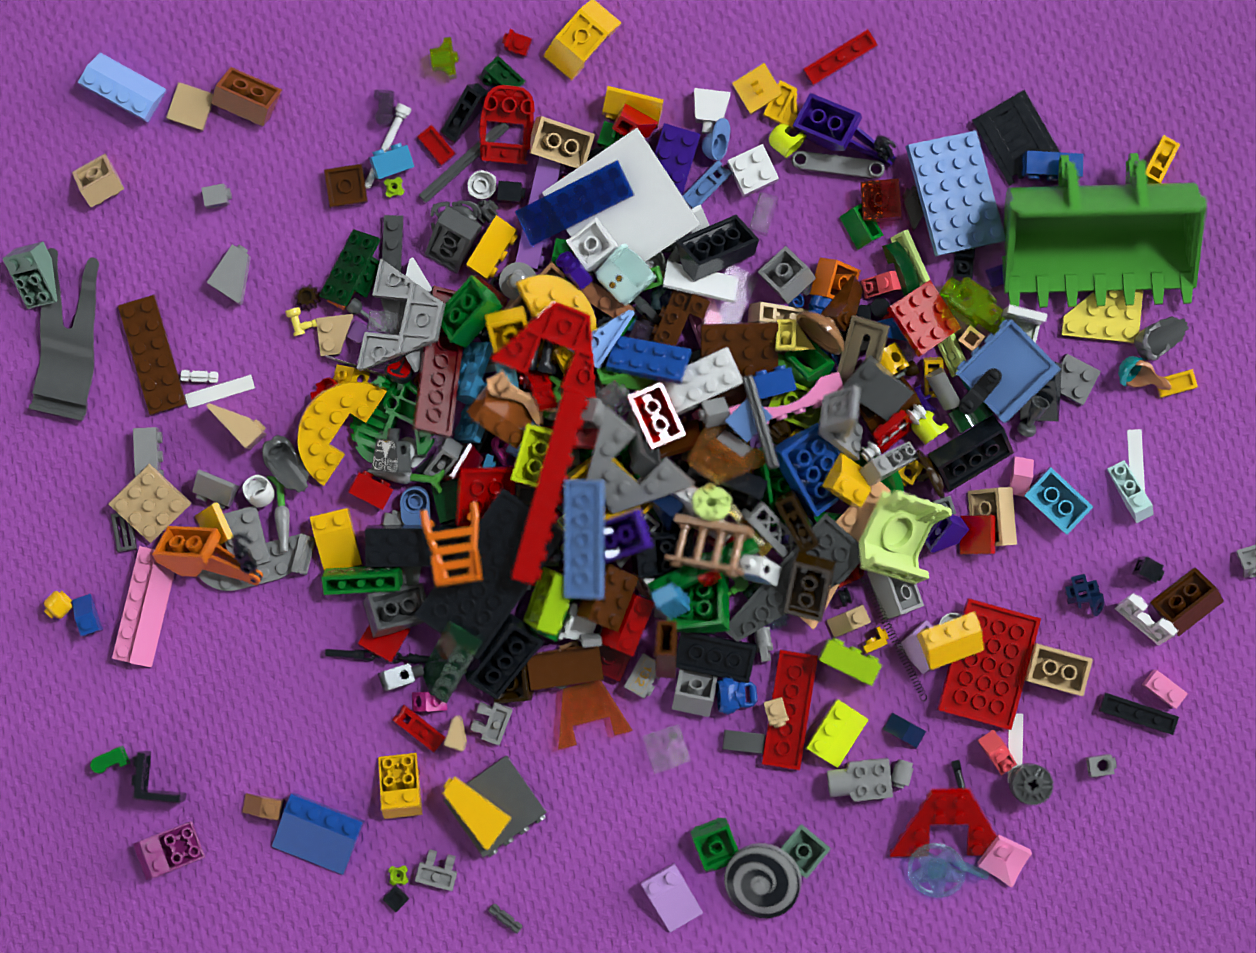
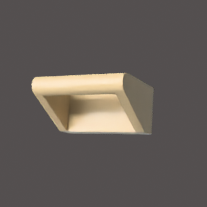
M457 715L452 720L444 745L464 751L467 745L463 718Z

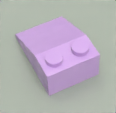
M675 863L641 882L645 892L670 932L703 914L702 909Z

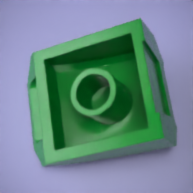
M717 818L696 826L690 832L705 872L716 871L726 867L731 857L738 851L726 818Z

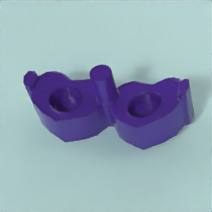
M922 384L915 387V392L922 407L931 412L937 410L927 401L932 396L930 394L924 396Z

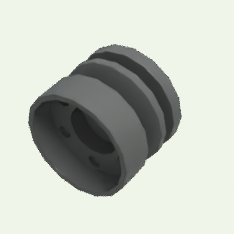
M1024 763L1018 765L1012 771L1009 777V788L1017 800L1028 805H1038L1044 803L1050 797L1053 791V779L1045 768L1034 763ZM1034 779V783H1036L1037 786L1032 787L1031 790V787L1028 786V782H1032Z

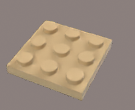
M149 463L109 502V505L151 543L191 505V502Z

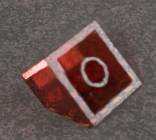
M899 178L860 182L864 221L886 222L903 220Z

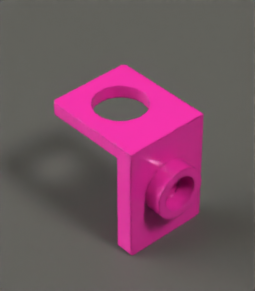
M447 691L412 692L413 711L447 710ZM418 697L421 698V706H420V707H419L418 704H417V699H418Z

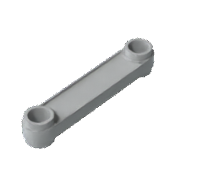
M798 151L794 153L791 159L792 165L795 168L808 171L871 179L880 178L885 171L884 165L879 161ZM802 156L805 159V163L799 165L796 163L795 158ZM878 166L881 169V173L873 174L871 167Z

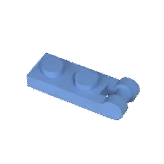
M719 160L683 195L686 203L692 209L702 205L732 175V172L729 169L726 170ZM716 171L721 175L719 179L713 175Z

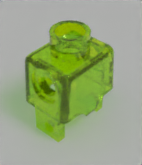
M951 277L940 291L941 297L947 300L948 308L953 316L968 326L971 325L975 328L979 324L995 335L999 330V325L1006 320L1001 316L1004 310L994 304L997 303V299L991 292L969 277H964L961 281Z

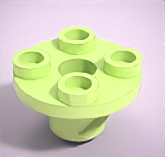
M707 484L695 492L692 499V507L694 512L702 519L718 521L728 515L732 499L722 488L714 484Z

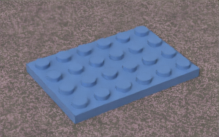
M977 131L905 146L935 257L1005 241V234Z

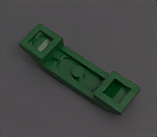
M896 241L882 247L887 263L894 264L905 297L918 288L920 284L910 257L902 245Z

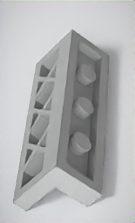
M763 502L751 513L746 509L740 513L783 560L792 552V547L797 546L790 530ZM764 509L766 512L765 520H758L756 516ZM770 523H777V532H769ZM781 535L789 536L788 544L780 543Z

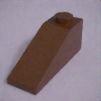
M852 275L821 313L825 317H830L836 323L835 326L839 331H845L850 325L852 316L857 314L863 288L855 276Z

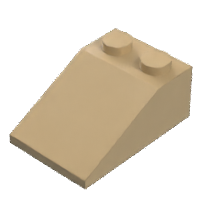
M210 403L206 405L238 441L249 450L267 435L264 432L266 427L257 419L252 420Z

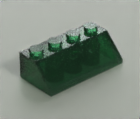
M448 622L423 668L424 675H422L429 693L446 704L458 687L482 643L481 640L451 622Z

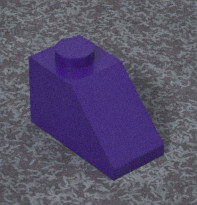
M952 514L951 517L937 522L933 526L925 544L930 552H937L958 544L969 528L961 517Z

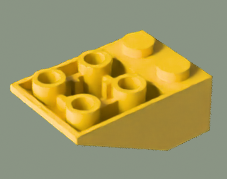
M417 753L378 757L381 810L384 819L423 815Z

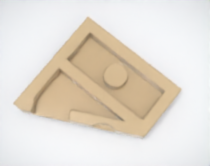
M353 314L316 318L321 357L341 354L349 327L354 318Z

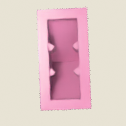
M1014 456L1009 487L1013 489V495L1025 497L1024 495L1030 489L1033 479L1034 460Z

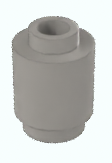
M898 759L891 776V781L894 782L893 786L904 789L905 785L909 786L914 769L912 768L913 763Z

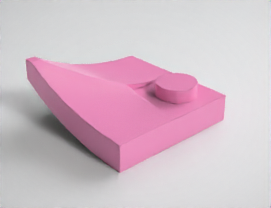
M998 835L977 863L979 868L984 869L1008 886L1013 887L1020 871L1032 853L1031 849Z

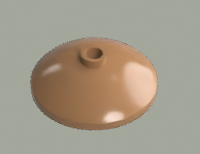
M802 311L797 315V323L802 331L820 348L834 355H840L844 351L841 333L835 326L836 323L830 317L810 311Z

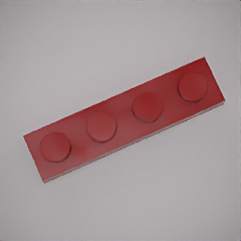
M867 29L805 67L803 71L814 86L876 48L878 44Z

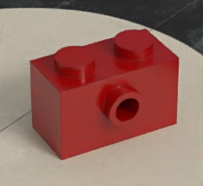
M366 470L363 472L358 471L348 489V493L383 510L393 491V488L390 487L391 483L384 479L380 481L374 479V474Z

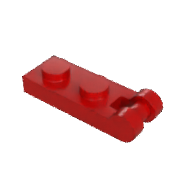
M404 704L400 708L401 712L395 715L392 720L432 752H435L446 736ZM407 715L412 718L408 724L403 721Z

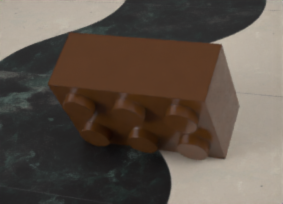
M604 564V598H582L576 616L618 632L639 577Z

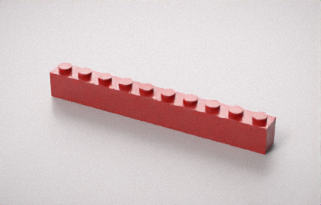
M566 389L563 390L511 577L513 579L535 584V580H540L542 570L539 569L540 562H545L547 551L544 548L546 543L550 544L553 532L549 530L551 524L555 525L558 513L554 512L556 505L560 506L563 494H560L562 486L565 487V480L568 479V476L565 475L567 467L571 468L573 457L570 454L572 448L576 449L579 438L575 436L577 430L582 429L584 419L581 418L582 411H587L589 400H586L587 395Z

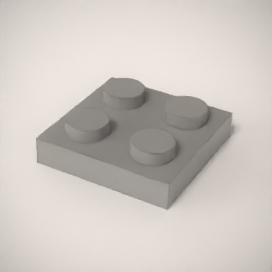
M1066 354L1061 363L1060 394L1080 405H1084L1101 371Z

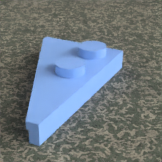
M633 310L625 311L592 331V353L594 354L595 368L599 369L635 314Z

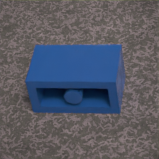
M785 365L774 367V372L767 373V370L755 372L756 376L753 378L759 398L763 399L797 390L791 367L786 368Z

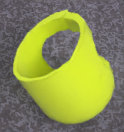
M779 124L770 133L769 144L787 158L803 144L806 135L799 133L795 137H791L788 135L790 126Z
M927 410V414H925L926 419H919V425L911 423L912 431L925 445L949 428L946 423H943L941 426L937 425L932 419L935 414Z

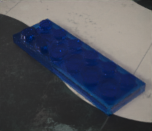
M616 160L516 210L515 213L531 246H534L635 194L619 160Z

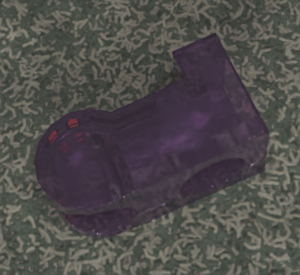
M375 90L374 98L379 100V108L376 112L375 120L380 127L387 128L393 122L395 93L389 90Z

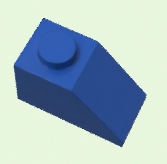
M91 594L72 600L74 618L81 636H87L103 630Z

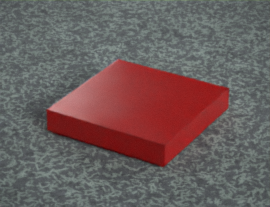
M995 515L960 516L969 528L960 541V554H995Z
M368 625L358 645L392 663L411 629L407 628L393 634L373 638L370 625Z

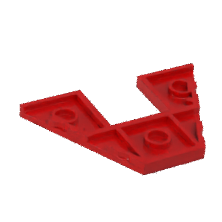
M555 300L490 357L493 361L527 374L542 337L574 350L560 387L587 395V398L590 399L597 398L595 395L594 354L592 353V332L590 327L591 315Z
M970 788L930 789L926 799L920 804L918 812L910 819L906 825V830L900 834L899 840L893 849L889 851L890 857L929 856L930 825L968 824L967 856H982L995 840L997 834L993 831L989 820L982 812Z

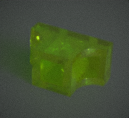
M446 37L440 47L430 49L433 72L444 71L449 75L450 79L457 78L455 63H459L458 53L453 50L452 38Z

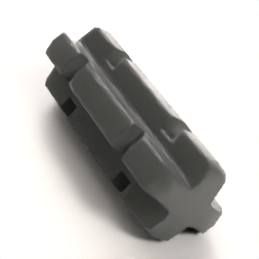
M492 904L488 912L493 916L495 915L496 919L505 926L510 927V930L517 934L522 929V924L514 921L515 919L504 910H500L498 905Z

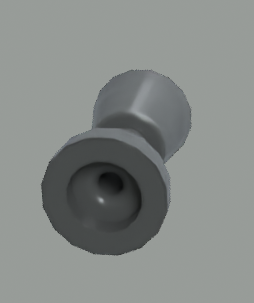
M1040 396L1032 398L1028 411L1029 418L1027 421H1021L1017 426L1018 432L1023 436L1033 437L1035 435L1036 426L1034 423L1036 419H1040L1050 407L1049 402L1045 398Z

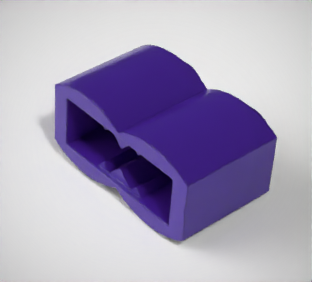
M566 251L558 256L556 265L579 290L584 289L592 282L591 275L571 252Z

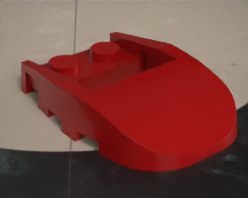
M499 85L487 93L483 103L478 131L481 161L527 165L528 161L525 160L528 149H530L535 108L533 97L526 89L518 86ZM487 121L523 124L522 145L486 142Z

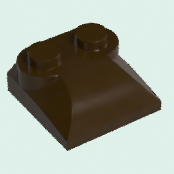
M527 664L498 699L493 697L494 702L501 704L532 700L534 690H531Z

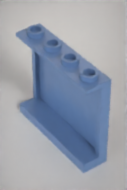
M1012 319L1003 321L998 327L1000 330L995 335L991 333L984 340L986 344L981 349L977 347L970 354L972 358L967 362L965 360L957 366L958 371L955 373L972 388L987 370L996 368L1001 372L1002 379L984 402L1003 423H1007L1061 370Z

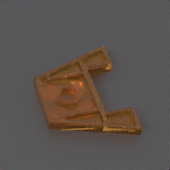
M725 424L709 428L705 426L687 461L688 464L715 484L722 483L767 464L764 453L756 447L742 458L719 441L716 437L725 430Z
M601 680L563 689L558 750L577 745L573 730L575 725L610 717L614 735L633 731Z

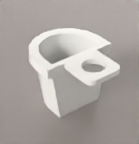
M573 601L569 603L570 607L558 637L561 640L564 637L580 641V634H592L597 623L576 616L579 607Z

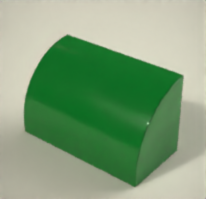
M863 203L853 207L839 217L857 250L884 236L876 221L864 219Z

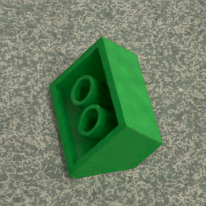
M471 275L445 304L441 327L451 342L467 347L487 325L485 315L498 312L503 306L491 290Z

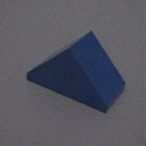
M671 494L650 501L666 531H670L677 524L674 521L675 515L683 514L685 505Z
M894 713L891 714L883 730L916 748L926 733L925 730Z

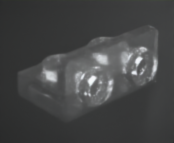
M615 380L596 394L619 417L631 408L627 398L630 395L628 389L623 384L619 385Z

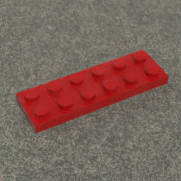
M785 650L779 651L772 700L782 697L789 720L785 721L786 725L776 728L774 724L769 725L768 721L762 764L800 770L818 656Z

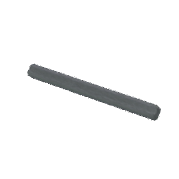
M499 122L486 134L485 141L495 142L509 129V126L506 123ZM479 141L420 193L419 196L425 203L431 200L480 156Z

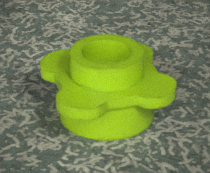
M396 177V179H386L384 181L387 197L402 196L404 194L402 178Z
M405 865L401 867L391 866L389 868L391 878L389 882L391 885L400 883L405 885L408 883L406 875L408 868Z

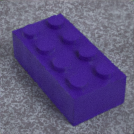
M664 123L655 155L683 196L701 134Z

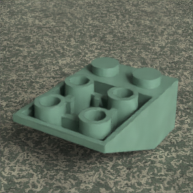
M43 241L15 248L2 258L27 309L57 302L52 258Z

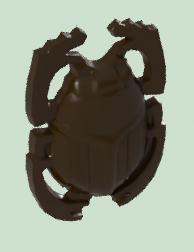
M917 450L921 463L926 469V473L918 475L917 480L925 482L929 478L937 494L943 499L945 497L943 492L944 485L939 472L932 461L921 450Z

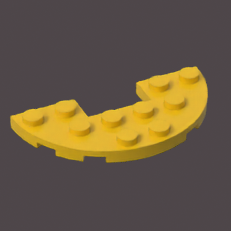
M538 275L521 279L515 283L533 317H536L555 300L591 315V332L597 329L596 318L589 301L575 285L567 280L556 276ZM558 345L552 349V354L562 373L565 374L573 352L567 347Z
M343 382L336 384L326 391H322L306 407L298 426L297 444L305 468L317 482L325 486L345 455L344 452L330 443L348 415L352 414L366 423L386 394V389L369 382Z

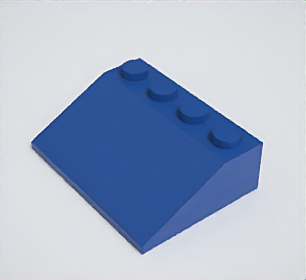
M820 422L787 438L774 447L779 468L791 490L794 489L806 515L817 517L840 500L822 487L833 464L842 452L819 434Z
M293 792L283 812L272 847L344 875L365 820Z

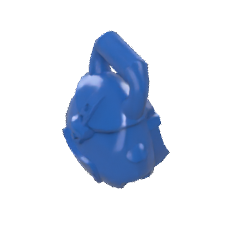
M726 677L717 681L716 698L718 711L729 715L739 708L753 707L758 702L757 686L752 682H736L732 678ZM749 686L750 703L745 702V687Z

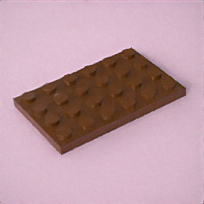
M778 322L701 324V359L728 347L742 379L746 376L754 377L756 376L755 372L767 370V373L774 372V367H778V350H776ZM744 383L710 399L724 397L728 408L742 404L748 397ZM776 418L769 420V424H767L768 429H771V426L777 423ZM701 421V434L717 426L706 428L704 421ZM734 430L730 432L736 437H741L737 432L735 433Z

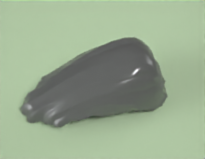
M1171 316L1147 326L1134 339L1138 354L1145 360H1158L1160 356L1183 340L1185 331L1189 329L1187 326L1188 322L1184 318L1178 319Z
M276 435L272 440L266 441L262 448V457L266 467L286 489L296 490L298 493L304 492L308 487L309 473L301 457L296 452L294 445L286 437Z

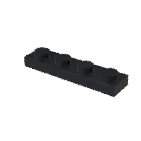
M1105 692L1099 708L1101 712L1174 735L1179 719L1178 716Z

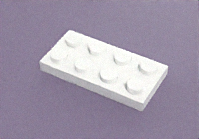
M726 347L688 365L681 385L659 380L658 382L663 383L677 414L742 384L743 379L729 348Z

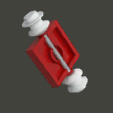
M913 404L914 409L912 411L907 409L905 412L902 409L899 413H894L887 423L876 428L873 433L875 443L868 441L867 448L861 447V456L868 462L874 456H880L911 431V423L919 425V419H926L925 414L927 413L921 405Z

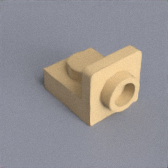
M782 697L763 702L769 725L774 724L775 728L786 725L785 721L789 719Z

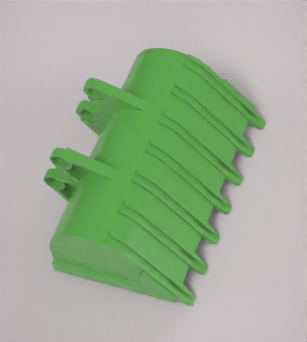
M1129 153L1125 184L1079 186L1078 170H1075V163L1069 162L1068 155H1060L1058 186L1009 187L1007 189L1004 208L1005 256H1002L1004 294H1008L1010 305L1019 307L1020 293H1037L1039 308H1047L1050 292H1065L1068 307H1076L1078 292L1094 291L1097 306H1105L1106 291H1123L1125 305L1132 306L1134 305L1135 290H1151L1154 305H1162L1164 289H1180L1183 304H1191L1193 289L1197 287L1207 208L1206 197L1201 196L1196 183L1147 184L1145 160H1139L1138 153Z

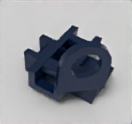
M1085 574L1071 577L1072 586L1065 587L1068 604L1077 602L1080 609L1082 608V603L1089 602L1092 615L1098 616L1104 607V596L1099 590L1097 580L1087 582ZM1083 579V582L1075 583V581ZM1085 591L1087 592L1086 594H1082V595H1079V594H1078V593L1085 592Z

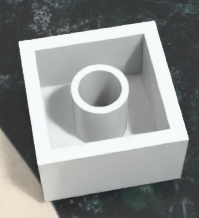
M763 144L735 156L727 162L743 198L779 180Z

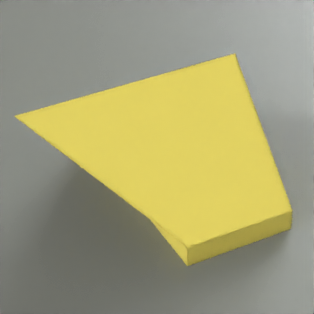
M777 319L776 350L815 349L797 324L796 319Z

